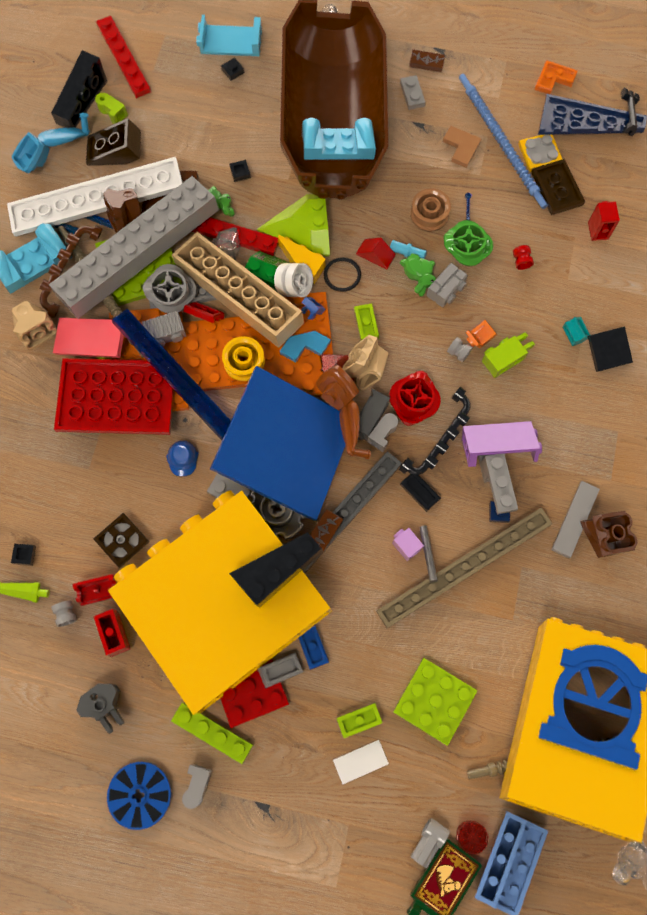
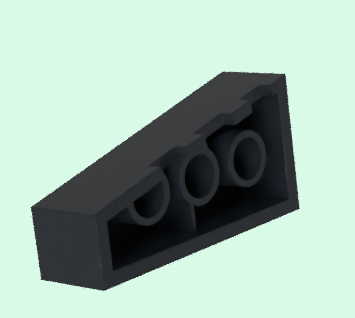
M83 50L81 51L51 112L57 125L64 128H76L81 121L80 113L88 111L95 97L107 83L100 57Z
M307 532L229 574L255 605L260 608L317 558L323 550Z

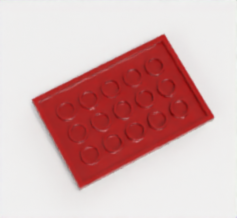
M62 358L54 430L56 432L170 435L176 371L175 361Z

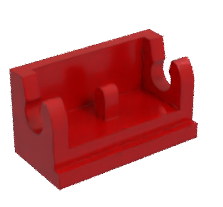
M110 574L74 583L72 585L73 590L77 593L76 602L80 606L113 599L108 590L116 585L117 582L114 579V575Z

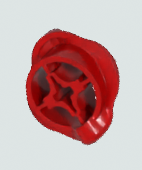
M424 371L412 373L396 381L389 393L392 407L406 426H412L433 416L438 411L441 403L438 390Z

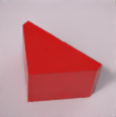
M381 237L364 239L356 252V255L388 270L396 256Z

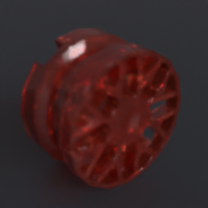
M467 820L458 826L456 840L465 852L476 855L486 849L488 834L481 824L473 820Z

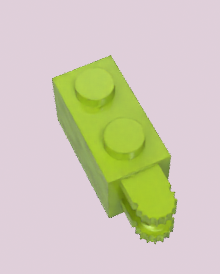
M526 332L517 337L513 336L510 339L507 337L499 343V346L495 348L490 347L484 352L485 355L482 362L494 378L525 360L528 354L527 351L535 345L533 341L528 342L524 346L521 344L528 337Z

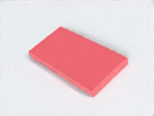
M59 318L53 353L69 356L120 358L126 322L123 320Z

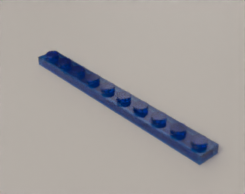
M128 309L113 318L112 323L222 441L231 422L224 412Z

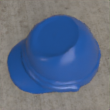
M177 441L169 448L166 458L172 473L182 477L191 475L196 469L198 452L190 442Z

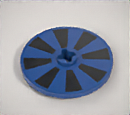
M135 762L124 766L114 775L107 791V805L110 814L118 824L132 830H142L155 825L163 818L171 801V786L166 774L159 767L148 762ZM138 789H140V793H144L141 802H139L138 798H134V794L138 792Z

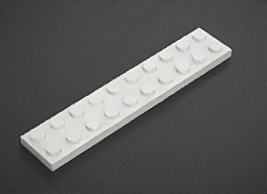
M176 157L7 203L12 234L16 237L36 231L37 227L43 223L56 226L106 212L107 208L103 199V193L107 189L121 191L132 188L137 194L139 202L167 195L183 183Z

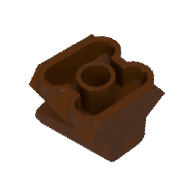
M132 188L121 191L107 189L103 193L107 216L115 233L142 214L137 194Z
M626 511L593 516V519L580 521L598 558L636 550L637 537L631 533L632 518Z

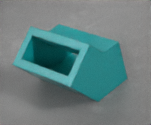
M574 317L563 325V329L572 346L583 343L590 335L581 317Z

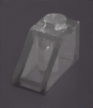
M233 227L220 231L212 243L236 260L240 250L238 230Z

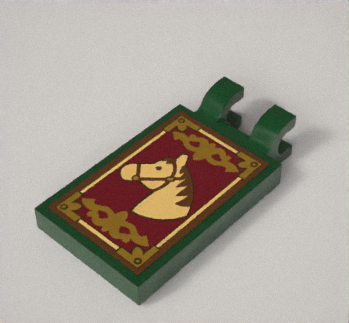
M447 839L444 845L438 848L429 866L424 870L410 893V896L415 900L406 913L408 915H420L421 910L429 915H453L483 865Z

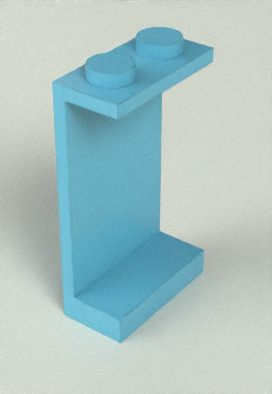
M202 15L201 22H198V32L200 34L196 38L201 54L260 56L261 17H254L253 27L207 25L205 15Z

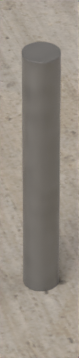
M421 526L419 529L422 544L424 545L423 549L430 583H436L438 579L427 526Z

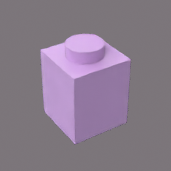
M410 528L405 531L401 529L394 535L395 539L392 544L406 561H409L424 547Z

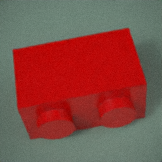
M603 201L597 204L588 221L591 241L609 240L620 221L616 201Z
M110 609L93 616L106 656L113 657L131 650L118 611Z

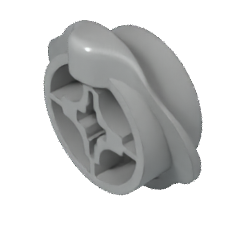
M172 264L158 267L143 283V291L147 299L156 305L160 311L167 314L175 311L181 312L184 306L189 304L197 294L194 281L182 269ZM173 277L183 280L184 285L174 283ZM157 293L166 295L168 302L159 300ZM178 294H181V296L175 300L176 296Z

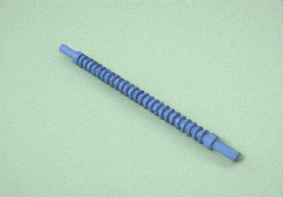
M464 73L461 74L459 79L466 89L467 96L472 100L474 107H477L476 110L479 111L481 118H484L483 121L486 122L488 129H491L490 132L493 133L495 140H498L497 143L500 144L502 151L507 155V159H510L509 162L512 163L514 170H517V174H520L519 178H522L521 181L527 186L526 189L529 190V194L534 196L541 209H545L548 204L541 195L539 186L536 185L535 181L533 182L534 178H531V174H528L529 171L526 170V166L521 162L519 155H516L517 152L514 151V147L509 143L507 136H504L505 133L502 132L500 125L495 121L493 114L490 113L486 103L481 99L476 87L471 85Z

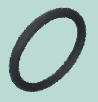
M344 257L330 261L323 273L326 284L331 289L339 292L352 290L361 279V270L357 263ZM346 261L356 268L357 279L353 285L346 288H338L329 282L327 272L329 267L335 262Z

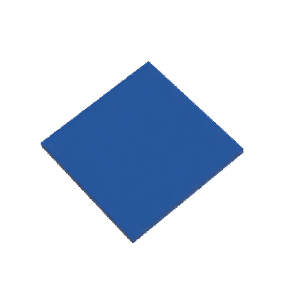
M256 366L210 470L316 521L346 445L340 426V411Z

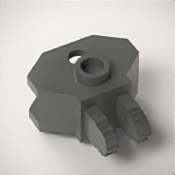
M97 684L80 697L76 709L80 717L95 718L96 721H100L109 734L113 732V727L106 717L112 714L117 724L120 726L124 724V719L117 710L119 709L117 702L121 693L117 685Z

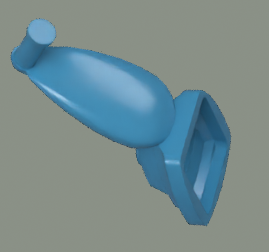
M80 113L82 129H51L41 132L38 137L30 132L27 133L12 154V160L16 167L29 174L37 166L42 167L46 162L50 151L49 147L62 145L88 136L90 132L88 114Z

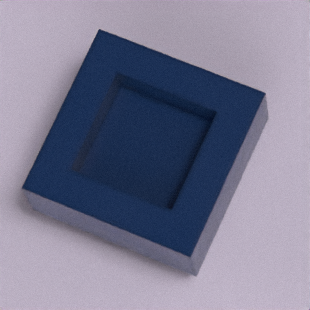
M490 501L489 522L509 523L510 512L497 514L494 501Z

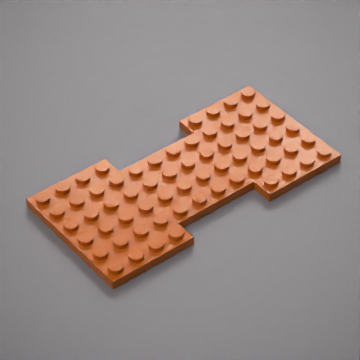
M326 292L309 293L306 297L314 298L326 310L322 315L316 314L313 320L308 319L310 310H307L303 314L304 324L292 336L316 331L331 339ZM284 297L300 310L305 306L301 303L305 297ZM158 308L123 311L131 326H133V330L139 335L140 342L148 355L142 358L135 346L129 343L128 338L124 334L120 358L111 359L175 361L176 371L172 412L189 410L188 393L247 386L248 381H238L227 374L222 360L224 347L229 341L237 337H250L261 345L265 358L263 370L313 397L322 396V392L318 389L316 382L327 369L334 366L332 341L322 357L305 348L295 363L280 354V350L286 341L278 348L240 317L224 318L218 322L215 321V323L206 320L184 322L183 310L179 312V316L186 337H183L179 342L171 341L165 343L161 348H151L142 322L167 314ZM109 313V320H115L111 313ZM241 357L239 360L246 361L248 357Z

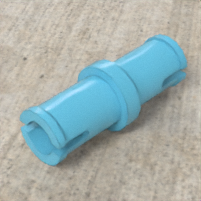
M392 240L390 245L393 252L402 254L406 258L412 253L419 255L422 259L426 257L427 250L413 247L410 243L407 245Z

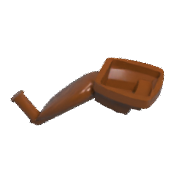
M335 365L327 369L319 377L316 385L322 392L321 398L335 409L340 410V426L347 454L369 459L371 456L370 450L355 448L359 437L360 416L358 405L352 399L359 393V390L351 377L340 366Z

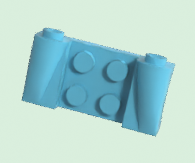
M315 118L305 119L302 123L304 160L374 159L376 146L373 124L368 118L358 119L355 122L354 129H320V121Z
M40 224L35 231L37 238L8 255L4 251H0V280L10 294L46 274L52 264H58L60 259L57 258V255L61 248L66 250V246L51 224Z

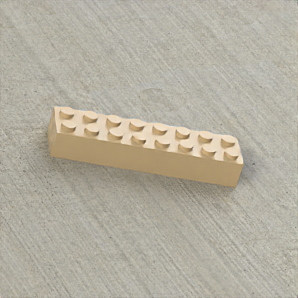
M195 233L172 254L175 265L182 269L187 276L278 348L304 324L303 313L299 308L200 233Z

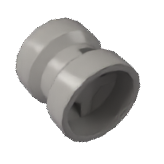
M457 337L447 352L450 355L457 356L459 361L464 362L473 347L469 344H463V341Z
M63 601L51 607L53 614L56 615L55 622L57 627L66 626L77 621L76 615L72 612V601Z

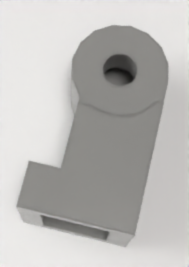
M392 413L385 414L368 436L367 442L381 452H384L388 445L387 437L397 429L398 418Z
M195 764L189 766L187 773L193 776L188 790L182 796V802L188 809L196 808L202 803L212 770Z

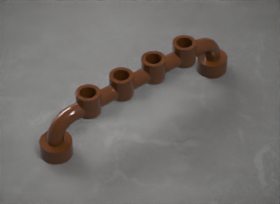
M96 225L94 228L82 226L78 228L74 235L70 233L65 241L68 244L66 250L61 248L57 255V258L60 259L58 264H52L48 271L51 274L49 280L44 279L39 288L43 290L40 295V304L48 311L47 314L50 317L55 318L60 305L54 302L52 305L48 303L47 298L52 292L49 284L61 276L65 265L70 260L83 234H91L90 238L94 241L99 239L103 230Z

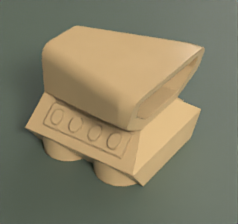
M24 301L12 309L13 332L27 349H35L56 337L57 327L45 310L28 301Z
M368 335L354 346L349 353L348 361L342 369L351 378L357 377V386L361 390H365L381 380L388 352L378 345L377 337Z

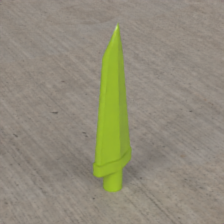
M39 582L0 583V594L38 603L39 597L48 598L50 594L49 590L40 589Z

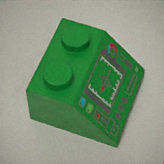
M258 251L250 256L245 268L277 292L274 284L275 272L279 265L289 262Z

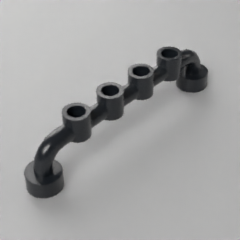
M459 387L451 397L456 403L460 400L463 403V408L444 432L441 439L436 443L430 454L425 458L422 465L418 468L413 467L414 462L407 458L398 469L403 474L409 472L413 475H420L426 472L428 468L432 470L439 461L436 459L438 454L443 455L447 451L449 446L446 443L449 439L453 441L459 434L457 430L459 425L464 426L470 419L467 414L470 411L471 403L465 395L466 390Z

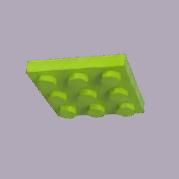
M423 658L393 713L448 746L478 690Z

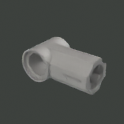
M430 818L421 833V839L410 857L427 868L438 848L444 845L450 831Z

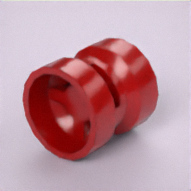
M521 245L513 250V256L516 258L515 265L518 270H525L534 265L533 258L530 256L531 248L528 245Z

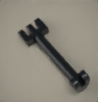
M624 87L621 91V99L627 101L629 123L623 128V133L633 136L637 131L635 105L639 102L640 97L639 94H634L633 91H628Z

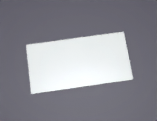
M379 740L333 760L342 784L389 764Z

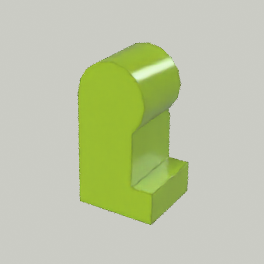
M99 93L95 97L99 111L102 114L109 115L113 124L124 120L128 116L125 105L109 94Z

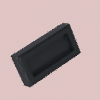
M410 474L400 483L403 489L426 512L441 499L419 475Z

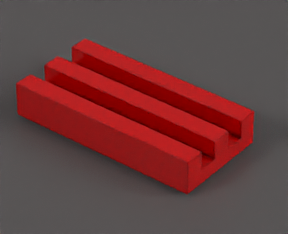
M198 302L184 306V312L211 323L224 319L225 313Z

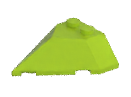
M306 194L257 228V231L277 238L279 235L288 237L294 243L304 245L308 250L319 253L323 257L330 256L326 201L317 195Z

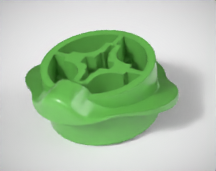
M470 220L457 223L444 235V246L459 263L465 266L479 264L493 251L491 237L486 234L481 226Z

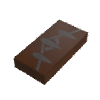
M412 50L409 67L442 72L445 55Z
M327 509L310 535L322 548V554L343 522L342 518Z

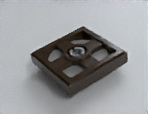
M124 513L93 538L118 568H121L150 542Z

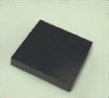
M625 326L588 336L596 372L633 363Z

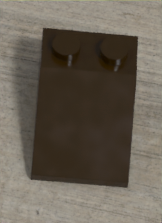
M127 118L88 135L86 164L88 166L128 164L140 159L141 130Z

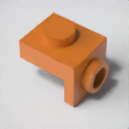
M486 320L471 332L469 330L466 332L468 335L467 341L472 347L476 345L480 349L497 336V333Z

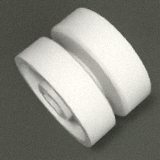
M282 263L279 265L274 276L277 292L284 297H306L313 285V275L310 267L304 263Z

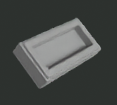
M296 653L258 668L265 688L303 673Z

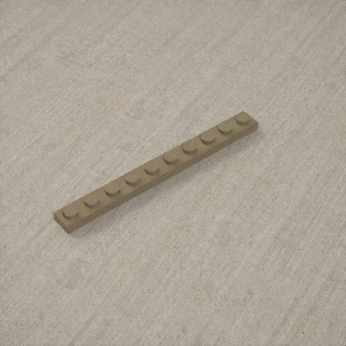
M542 508L538 509L437 572L438 582L430 583L429 578L378 609L376 611L385 627L389 628L552 525V522Z

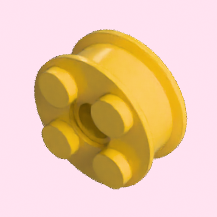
M245 336L234 338L223 349L222 360L225 370L235 380L249 381L256 366L264 369L265 358L263 349L253 338ZM241 357H248L246 361L239 360Z

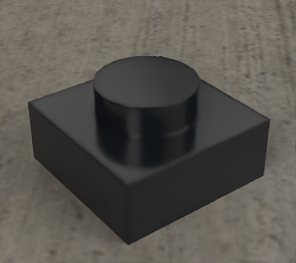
M235 57L221 65V70L230 81L244 74V68Z
M246 160L229 164L234 182L251 178Z
M14 543L11 563L33 566L36 546Z

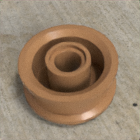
M434 188L418 192L412 201L411 219L413 223L425 231H435L442 228L447 223L451 210L449 197L441 190Z

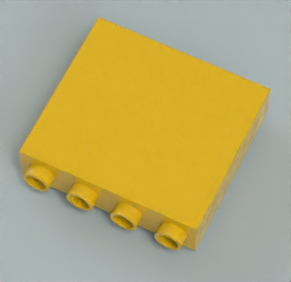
M232 490L220 495L212 503L216 510L204 519L198 514L185 521L180 527L183 535L171 544L167 539L154 544L147 551L150 559L138 568L134 563L122 568L114 576L117 584L108 590L193 715L205 711L223 697V692L229 688L233 689L258 670V668L262 667L333 612L303 571L297 574L260 608L255 605L229 574L283 545L242 490L236 495Z

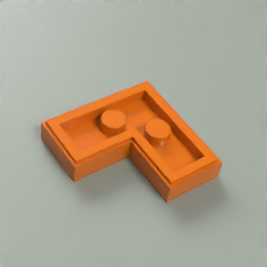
M546 60L534 90L551 94L555 82L572 87L578 70Z

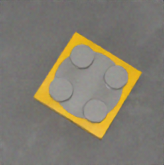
M539 135L519 140L518 145L529 172L535 167L562 160L553 135Z

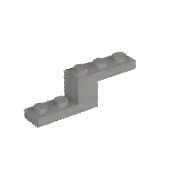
M505 454L479 455L478 460L484 483L490 482L497 514L517 511L518 506Z

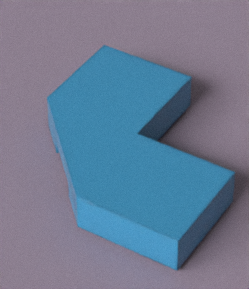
M316 331L294 335L288 338L280 350V354L295 363L305 348L322 357L331 343V339Z

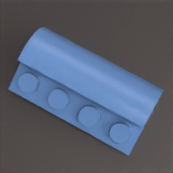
M507 811L475 898L509 915H519L548 830Z

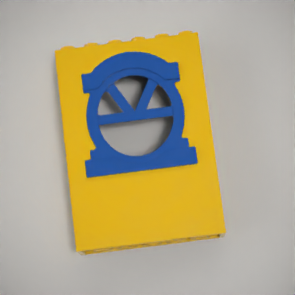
M548 618L538 627L499 798L627 842L642 843L647 814V649L639 643H626L620 637L613 636L610 638L597 630L588 631L578 624L568 625L559 618ZM589 667H602L618 676V679L599 699L597 698L588 670ZM577 672L581 673L588 696L566 689L569 680ZM623 686L628 690L631 709L608 703ZM564 698L629 718V721L624 730L617 737L609 741L596 742L588 740L578 734L570 725L564 710Z

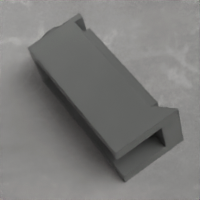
M372 388L371 396L359 414L360 429L358 440L361 441L363 439L368 441V436L374 430L389 405L390 398Z

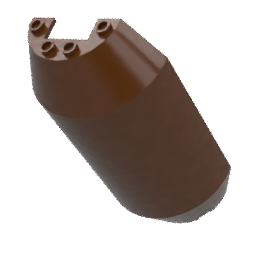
M298 0L282 29L280 145L300 185L306 191L317 195L321 199L337 198L343 200L366 189L388 149L386 33L370 3L367 1H351L350 14L319 12L317 11V0ZM308 118L318 119L320 121V129H354L355 122L358 119H370L373 124L376 146L374 159L304 160L303 121Z

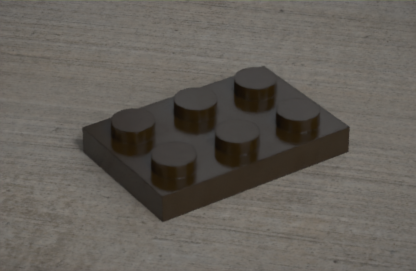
M565 159L532 169L531 174L540 188L541 195L548 204L547 207L551 215L584 205L585 200Z

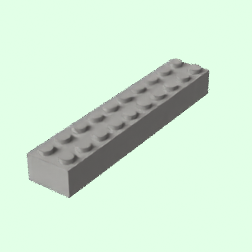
M191 176L51 282L49 286L57 298L79 319L216 213L218 206L215 196Z

